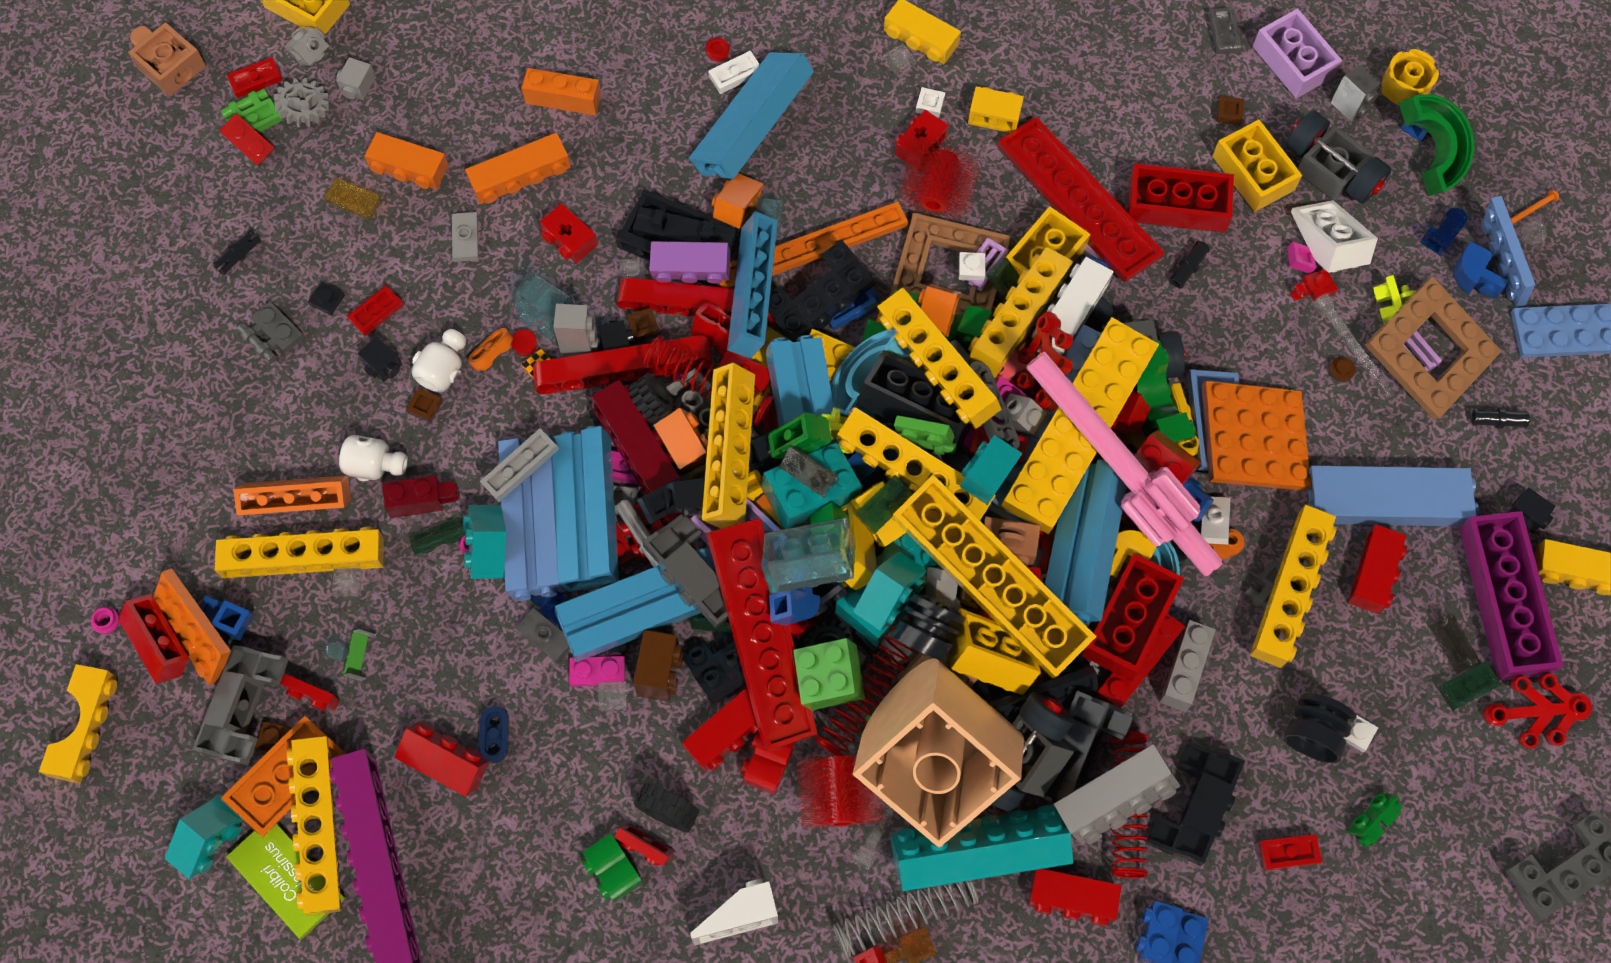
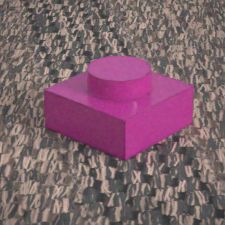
M1293 241L1287 247L1291 268L1311 274L1316 269L1315 259L1308 246Z

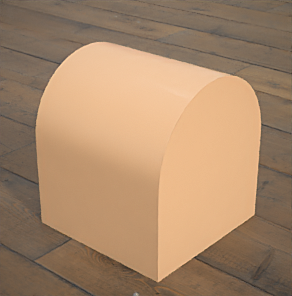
M932 658L922 662L906 674L876 708L863 731L853 775L940 848L1021 779L1024 736L938 659Z

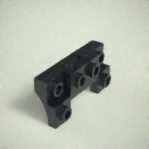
M842 239L821 254L832 270L792 300L781 285L770 293L768 313L787 339L792 342H798L797 339L799 337L809 335L812 329L817 330L818 328L826 327L839 312L847 311L855 300L875 286L874 279L859 263L856 255Z
M792 634L795 650L804 648L802 639H798ZM702 642L683 655V662L711 705L746 685L735 642L715 654L710 651L705 642Z
M1077 691L1069 710L1074 723L1062 739L1074 753L1044 797L1041 798L1056 803L1086 785L1084 782L1104 733L1106 732L1125 740L1136 714L1084 692Z
M1188 741L1177 768L1197 777L1185 810L1179 824L1158 816L1146 844L1171 856L1175 854L1202 866L1206 861L1215 836L1220 837L1226 822L1222 821L1225 811L1229 812L1235 802L1236 796L1232 795L1245 761L1231 754L1214 751Z

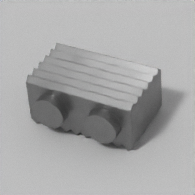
M1357 65L1343 77L1330 103L1351 122L1357 117L1361 119L1371 110L1369 105L1378 97L1379 94L1376 91L1380 81H1376V78H1373V75L1369 74L1366 68H1362V65Z

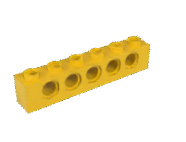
M1048 247L1044 249L1041 255L1036 254L1029 267L1031 269L1029 271L1024 270L1019 277L1017 288L1012 286L1005 298L1007 300L1006 303H1000L993 314L995 318L992 321L988 319L981 330V337H975L968 348V351L971 352L968 363L971 364L975 361L985 363L991 370L993 377L996 378L1067 279L1074 261Z
M903 287L877 306L882 315L879 318L882 325L887 331L893 329L896 333L894 338L902 349L907 347L912 352L909 356L918 368L922 365L927 370L924 374L933 386L938 384L942 388L940 394L949 405L954 403L957 406L958 410H956V413L964 424L970 422L977 429L1002 410L995 395ZM910 320L909 323L901 325L904 321ZM926 338L922 343H916L919 339ZM942 356L940 360L931 362L933 358ZM951 375H957L954 380H947ZM966 394H973L970 399L963 400Z
M735 363L713 370L702 520L718 528L743 523L746 516L755 374Z
M856 407L837 434L836 440L840 441L838 445L849 453H853V451L863 456L862 460L873 468H876L878 465L886 470L885 475L898 483L902 480L910 485L908 489L914 493L932 475L941 479L944 482V486L953 494L961 492L967 496L968 502L965 506L979 520H981L996 496L994 495L989 504L986 505L960 487L965 478L961 473ZM864 434H869L874 438L875 443L871 446H865L860 442V437ZM893 449L897 452L898 458L894 461H889L883 456V451ZM915 463L920 466L921 473L917 476L910 475L906 466Z
M1306 504L1299 511L1250 653L1251 657L1282 668L1288 661L1292 662L1297 651V647L1293 646L1295 639L1301 636L1305 627V622L1302 621L1304 612H1309L1313 602V598L1310 597L1312 588H1317L1321 578V574L1318 573L1319 567L1325 564L1329 554V550H1326L1327 543L1333 540L1337 527L1333 526L1336 516ZM1307 535L1313 536L1317 543L1310 542L1307 539ZM1299 558L1306 560L1309 567L1302 566ZM1291 582L1297 583L1301 591L1294 590ZM1282 606L1289 607L1293 615H1287L1283 611ZM1274 630L1281 631L1284 634L1285 640L1278 639L1274 634Z
M373 527L360 528V531L335 529L330 533L312 530L307 531L306 534L299 535L291 532H283L279 536L255 534L252 538L227 536L225 539L216 540L215 572L221 578L383 568L384 537L379 529ZM360 544L357 551L349 552L351 546ZM333 546L329 553L322 554L325 547ZM306 548L302 555L295 556L298 549ZM279 549L276 556L268 558L271 551ZM252 551L248 558L241 559L245 552Z
M327 736L291 740L292 748L287 749L288 766H293L294 777H289L290 794H295L296 805H291L292 823L297 822L298 833L293 834L294 851H299L300 862L295 863L296 881L301 880L302 892H297L298 910L303 909L305 916L340 912L342 910L332 781L329 774V742ZM306 763H315L317 770L314 774L306 776L301 773L302 767ZM309 791H317L319 799L313 804H307L303 801L304 795ZM311 819L321 821V828L315 833L307 832L305 829L307 822ZM319 847L323 849L324 854L319 861L312 862L308 860V852L312 848ZM316 876H322L326 879V884L320 891L310 889V882Z

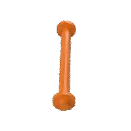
M1554 190L1549 191L1547 197L1510 218L1512 224L1550 201H1558L1559 193Z

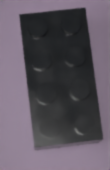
M883 350L863 382L856 405L894 423L898 415L949 425L954 434L953 443L957 444L969 422L964 424L956 413V410H958L957 406L954 403L949 405L940 394L942 388L938 384L933 386L924 373L927 370L921 367L918 368L916 365ZM966 394L963 400L970 399L972 397L971 394Z

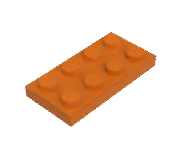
M173 569L163 571L153 598L186 654L195 665L197 674L203 677L208 685L214 684L219 681L231 650Z
M304 716L221 797V800L256 833L264 838L291 810V805H296L295 794H290L289 777H294L293 766H288L287 749L292 748L291 740L323 737L326 735ZM327 737L329 742L330 768H333L331 758L345 755L346 753ZM306 763L302 767L301 773L310 776L316 772L317 765L315 763Z

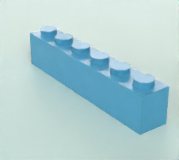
M756 211L741 229L727 351L749 359L765 344L778 220Z

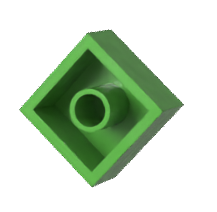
M845 638L794 650L801 705L811 710L865 699L857 645Z

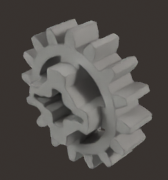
M293 78L292 84L285 81L284 88L278 87V94H274L275 111L279 112L280 119L287 117V124L295 121L297 127H300L301 123H305L307 127H310L311 121L318 124L319 117L325 118L326 111H329L328 93H324L323 86L317 87L316 81L310 84L307 83V78H304L302 82H298L296 78Z

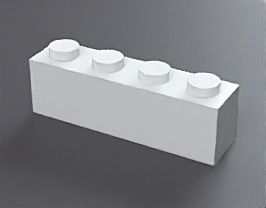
M1088 257L1084 259L1081 265L1078 263L1075 265L1070 274L1071 282L1069 285L1063 284L1057 295L1060 298L1056 305L1052 303L1047 312L1057 315L1061 321L1060 329L1071 334L1073 341L1110 284L1114 272ZM1037 327L1032 335V338H1034L1037 334ZM1052 338V347L1065 357L1069 349L1064 350L1055 345V338ZM1042 344L1037 350V352H1040V350L1042 349Z

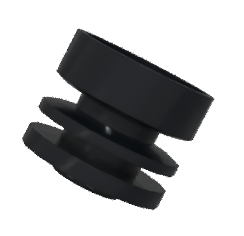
M912 592L909 599L919 604L920 607L916 609L906 605L905 610L915 618L913 622L899 620L892 637L921 653L946 662L954 645L944 635L946 632L959 635L960 630L950 625V622L953 620L964 624L966 617L961 615L953 606L929 595H918Z
M1315 693L1302 694L1298 700V706L1294 710V715L1297 719L1289 722L1284 734V742L1295 751L1314 760L1325 763L1340 762L1347 745L1344 738L1351 735L1352 726L1356 723L1357 715L1345 704L1333 698Z

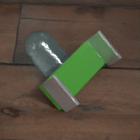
M361 629L354 630L349 647L329 642L323 648L324 655L341 662L346 661L343 677L360 681L366 680L365 677L360 676L368 637H374L376 634Z

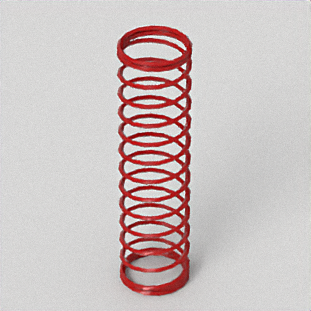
M656 337L645 355L644 366L650 368L655 365L656 373L664 370L665 377H670L673 374L674 382H679L682 379L683 387L691 384L692 392H696L701 388V397H705L710 392L709 400L711 402L712 386L704 395L703 388L714 365L710 366L704 380L694 390L696 377L701 371L705 360L701 361L695 375L685 385L687 372L692 366L696 355L692 356L681 377L675 380L678 367L685 358L687 350L683 351L674 370L669 375H666L669 362L675 355L678 345L674 346L666 364L660 370H657L659 360L665 352L669 340L663 345V337ZM757 389V390L755 391V393H754V399L756 398V396H757V394H758V392H759V389ZM768 394L765 395L760 406L752 415V419L756 416L754 426L759 427L763 423L772 407L774 397H768Z
M893 625L890 630L894 633L896 627ZM884 636L885 640L902 655L882 645H878V648L897 665L876 654H872V657L891 674L870 663H866V666L886 684L861 672V676L880 693L863 685V688L882 698H885L886 694L869 679L888 689H892V685L874 669L895 680H898V676L880 660L904 671V667L886 651L905 661H911L891 641L914 653L917 652V650L889 636ZM864 690V693L869 698H871L875 703L871 702L866 698L862 700L873 706L878 707L879 702L874 697H872L867 691ZM858 700V702L869 712L850 702L844 703V705L863 721L835 708V711L856 730L829 717V720L850 739L823 726V729L845 749L819 735L816 736L815 742L834 756H845L843 752H849V749L839 738L850 743H855V739L844 728L856 734H861V730L847 717L860 724L867 725V721L855 709L869 716L873 714L872 710L861 700Z
M1133 731L1128 732L1125 740L1113 736L1114 742L1112 745L1118 750L1113 752L1112 756L1118 761L1114 762L1112 767L1115 768V764L1130 759L1116 757V753L1121 751L1140 753L1146 749L1143 747L1121 748L1115 745L1116 742L1130 745L1144 744L1149 741V736L1145 733ZM1135 813L1130 817L1147 818L1148 815L1144 813L1141 815H1137ZM1124 824L1122 827H1120V828H1127V827H1128V828H1133V829H1147V828H1148L1147 825H1143V824H1130V825H1125V824ZM1112 830V833L1119 837L1111 842L1119 849H1115L1111 854L1119 860L1111 863L1113 867L1111 874L1115 877L1131 879L1147 877L1148 871L1145 869L1117 867L1114 864L1125 861L1148 862V859L1125 858L1114 853L1123 850L1147 851L1148 848L1125 847L1114 842L1122 839L1147 840L1148 837L1140 835L1125 836Z

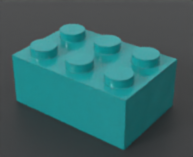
M837 442L764 472L761 488L785 532L810 522L811 514L831 502L839 508L846 505L850 500L861 494L863 488Z

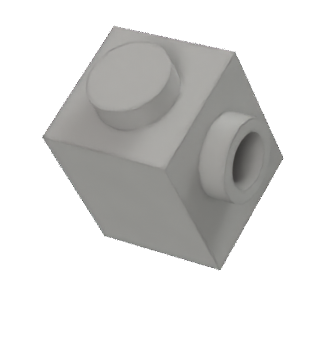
M349 57L343 69L339 70L336 81L341 93L345 97L364 100L376 76L371 64Z
M1010 393L1004 403L1015 430L1032 436L1047 414L1031 398Z

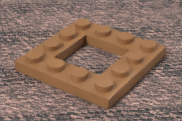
M913 213L890 296L902 287L906 292L920 294L922 289L927 288L928 285L922 284L921 279L931 245L960 252L976 253L987 237L1008 249L1011 236ZM991 246L985 251V258L992 250ZM998 251L985 268V274L1001 252ZM1004 260L982 291L973 285L969 295L961 293L955 314L964 313L967 305L992 310Z
M1434 277L1428 278L1365 344L1369 351L1434 420L1440 419L1502 352ZM1430 316L1463 350L1461 355L1437 380L1429 374L1403 345Z

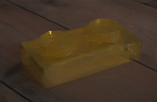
M338 178L335 179L324 197L327 203L369 221L382 202L379 195Z

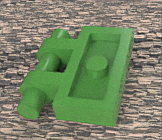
M264 88L257 92L252 91L248 93L247 97L237 102L232 101L228 103L227 107L220 110L225 119L237 113L258 133L283 121V119L279 118V112L275 111V105L268 98L269 96Z
M897 415L894 427L899 435L921 449L934 450L936 454L942 455L945 452L955 454L957 444L953 443L954 434L949 425Z

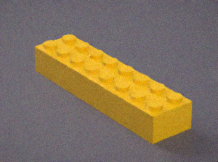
M1112 317L1073 382L1075 388L1110 428L1159 346L1157 342ZM1058 407L1001 505L1003 509L1029 524L1040 525V530L1047 534L1053 529L1097 453V450L1060 407Z
M934 475L893 514L892 519L1051 678L1057 677L1097 637Z

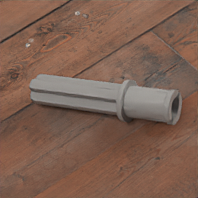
M626 499L622 500L616 505V510L639 543V551L645 554L653 568L659 566L643 547V541L651 536L650 532L631 503Z

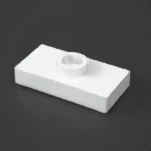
M1211 497L1214 501L1202 517L1201 535L1209 544L1228 545L1230 498Z

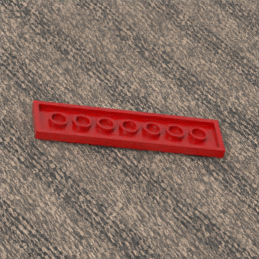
M1034 117L998 140V148L1060 214L1091 234L1088 241L1090 247L1124 283L1163 257L1164 251L1037 117Z
M761 518L707 532L708 543L764 751H770L817 735L812 710L801 705L794 657L795 646L789 625L771 622L769 595L780 592Z

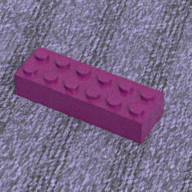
M1523 512L1469 517L1459 527L1497 680H1513L1517 676L1531 678L1540 677L1542 674H1554L1563 668L1564 665Z

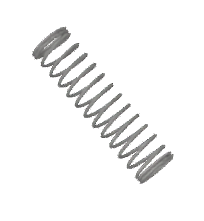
M972 880L956 883L967 907L970 904L963 891V887L973 905L978 904L979 899ZM948 884V886L944 885L954 903L956 910L959 912V907L953 896L951 884ZM938 886V891L935 887H932V889L938 896L946 915L949 916V912L943 901L941 887ZM930 887L927 888L928 896L923 889H917L918 901L912 893L908 892V906L898 896L896 899L898 911L892 902L887 901L886 909L888 916L882 907L877 905V920L872 912L867 909L865 912L867 925L862 917L856 914L857 931L852 922L846 918L845 928L848 938L839 923H834L833 929L845 958H851V952L854 956L856 955L847 922L853 929L863 951H866V947L860 933L858 918L866 929L873 945L877 946L870 927L868 913L874 920L884 942H887L884 930L882 929L878 908L888 922L895 938H897V933L891 920L889 904L896 913L905 933H908L902 918L899 899L906 908L916 929H918L912 913L909 895L919 908L926 925H928V920L923 911L920 891L929 903L936 920H939L933 906Z

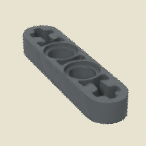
M972 362L970 367L995 395L1002 409L994 415L1000 419L1001 425L996 424L991 418L983 423L989 441L995 435L1017 449L1020 441L991 370L983 362Z

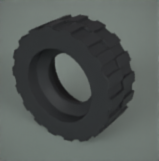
M649 783L643 784L634 802L635 807L648 816L686 833L690 832L699 814L697 807L670 791Z

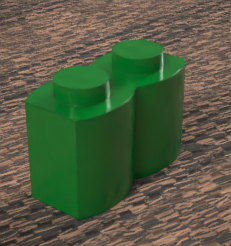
M611 833L582 852L586 859L581 863L590 876L596 874L601 883L597 885V888L605 900L611 897L613 902L616 903L643 884Z

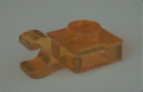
M924 926L898 937L901 946L883 952L887 963H896L905 958L907 963H918L937 955L928 931Z

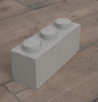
M556 304L553 328L561 356L568 357L599 352L597 327H594V315H590L588 305Z
M1191 620L1188 621L1182 631L1160 703L1184 712L1189 709L1193 703L1216 629Z

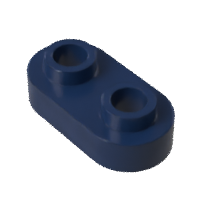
M498 706L487 708L480 718L479 752L482 754V757L490 760L489 763H499L504 760L509 748L510 720L506 711ZM499 718L500 724L495 727L491 726L492 719ZM493 745L499 746V751L496 754L490 753V748Z

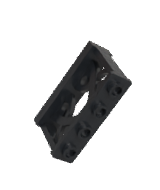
M643 189L625 225L619 230L616 241L619 249L650 261L651 240L655 238L632 234V228L640 207L662 210L666 213L695 220H705L733 228V226L712 218L701 210L688 208L680 201H671L664 198L656 191L650 192ZM662 221L663 229H664L665 224H666L665 221ZM697 280V282L706 286L709 284L707 280Z
M1081 652L1055 679L1051 680V677L1046 673L1042 684L1031 685L1023 695L1006 691L999 686L984 683L979 679L974 683V686L979 696L1011 723L1015 721L1021 707L1032 692L1053 698L1060 704L1074 700L1077 691L1086 694L1098 691V679L1093 665L1089 664L1088 660L1082 656L1083 652ZM1075 662L1080 670L1074 671L1070 666ZM1001 692V698L994 701L990 693Z

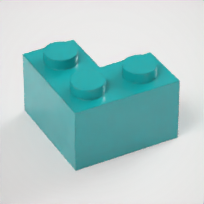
M995 435L989 443L983 441L972 460L969 461L962 471L961 475L965 478L960 487L988 505L1022 453Z
M468 505V515H463L465 544L469 545V552H464V568H469L471 579L504 578L507 531L501 505Z
M899 551L876 568L853 613L879 631L889 624L893 626L902 613L899 611L901 604H905L909 600L912 592L918 594L923 587L925 581L922 578L926 569Z
M222 795L182 817L178 822L164 859L188 879L193 878L199 873L207 872L214 863L213 857L220 845L228 840L233 841L242 830L240 826L243 820L221 800Z

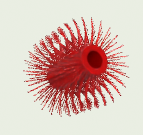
M945 144L944 150L941 148L935 151L932 147L934 153H926L929 156L923 153L914 154L916 155L913 156L915 158L911 159L916 161L908 159V163H912L909 161L915 162L914 165H911L913 167H908L913 169H907L913 171V173L909 174L911 176H907L910 178H906L911 180L906 184H912L913 186L911 187L910 185L903 190L906 191L908 188H911L906 193L913 194L914 196L906 195L905 197H913L918 200L908 198L906 201H917L915 202L916 204H921L917 206L926 209L922 213L928 210L934 212V214L935 212L939 214L942 212L944 215L949 213L946 210L954 214L953 210L956 209L952 207L962 209V207L966 206L965 204H968L965 202L969 201L962 200L969 197L967 196L970 195L967 193H971L969 191H973L968 189L971 188L969 186H972L969 184L975 182L970 180L973 179L971 177H974L971 175L976 173L972 170H978H968L972 166H976L969 164L974 162L962 161L966 157L958 158L961 156L953 153L958 148L951 152L950 148L947 150V146L945 150Z
M847 755L823 757L825 759L809 760L818 761V763L805 764V766H811L812 768L806 767L809 770L802 771L806 774L803 776L806 777L798 778L804 779L802 781H809L802 782L803 785H799L806 786L801 787L806 789H802L801 791L804 792L799 793H811L818 796L801 794L804 796L799 797L806 798L800 800L814 801H801L803 804L799 805L814 807L800 806L804 807L800 810L816 811H799L813 813H800L804 816L799 817L814 818H799L805 819L801 822H813L826 827L842 828L844 826L851 827V825H857L858 822L883 821L870 819L878 818L872 816L881 815L866 814L884 813L871 812L878 811L872 809L882 810V808L869 807L877 806L871 805L877 804L871 803L876 800H870L877 798H863L865 796L875 797L873 795L875 793H870L869 791L872 790H869L866 785L859 783L861 781L853 775L855 766L853 763L856 762V757L852 758V756ZM864 822V823H858V824L879 823V822ZM799 823V824H808V825L818 826V825L810 824V823Z

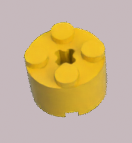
M1417 49L1397 53L1392 58L1382 77V94L1397 105H1399L1398 102L1412 96L1429 94L1439 77V70L1434 65L1435 60L1426 52Z

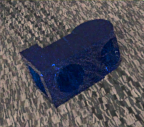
M1460 208L1449 209L1442 218L1438 230L1431 226L1420 243L1441 256L1468 220L1467 214Z

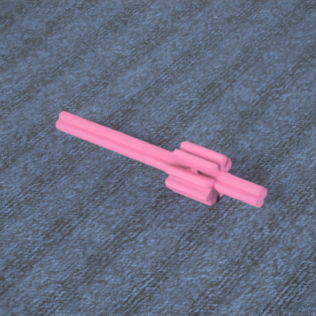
M1046 352L1040 353L1027 365V370L1131 490L1121 500V508L1153 545L1159 546L1164 541L1167 543L1173 539L1204 577L1210 575L1213 570L1218 569L1222 565V559L1190 523L1200 513V505L1168 467H1161L1157 472L1154 470L1148 473Z

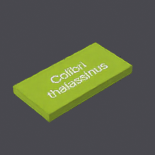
M278 824L264 838L255 831L252 832L226 856L299 939L302 940L330 914L305 916L303 909L298 910L297 892H302L301 880L296 881L295 863L300 862L299 851H294L293 840ZM322 876L314 877L310 882V889L313 891L322 890L326 884V879ZM340 893L342 902L345 899V897Z

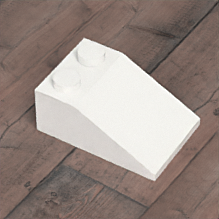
M1334 200L1292 208L1291 213L1315 261L1327 272H1337L1371 263L1378 238Z
M762 879L747 882L746 888L740 889L691 932L694 945L778 924V915L770 883H763Z

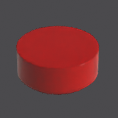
M713 38L707 42L706 55L710 60L720 62L728 58L730 46L725 39Z
M524 329L513 334L511 346L517 355L529 356L535 352L538 344L533 332Z

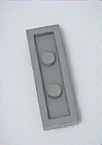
M539 428L480 482L500 502L555 454L559 448Z

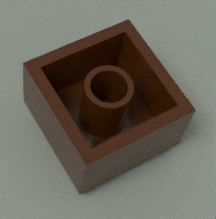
M644 630L633 681L637 697L670 702L671 694H677L679 679H677L676 669L682 668L684 655L677 635Z

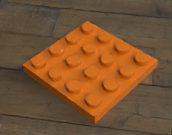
M1205 381L1202 384L1209 482L1307 491L1311 488V479L1308 476L1309 459L1302 391Z

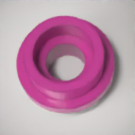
M110 607L97 609L91 618L92 628L100 634L113 632L119 625V614ZM110 617L109 623L102 625L103 619Z

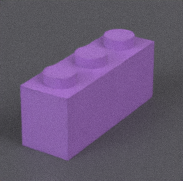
M651 242L649 271L653 279H656L658 282L666 283L671 282L672 279H681L686 283H695L697 280L721 283L722 280H729L731 251L728 243Z

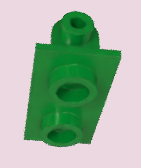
M1383 792L1376 795L1371 800V805L1368 809L1353 820V825L1347 832L1360 836L1358 842L1366 848L1369 845L1373 846L1385 832L1379 823L1382 822L1385 827L1389 828L1398 816L1402 814L1401 809L1403 806L1397 801L1400 797Z

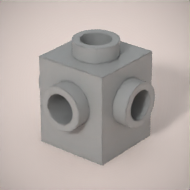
M316 27L297 28L291 35L292 39L284 46L301 65L307 66L322 59L325 55L324 51L329 47L324 40V34Z

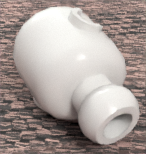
M448 329L444 332L441 343H429L422 351H418L413 358V378L420 385L433 392L441 393L446 391L454 382L457 374L461 373L462 360L457 352L465 347L466 338L454 329Z
M360 435L348 436L342 444L339 456V467L342 473L347 476L356 477L360 481L380 479L385 471L390 472L394 476H402L406 471L408 457L405 453H389V446L384 440Z

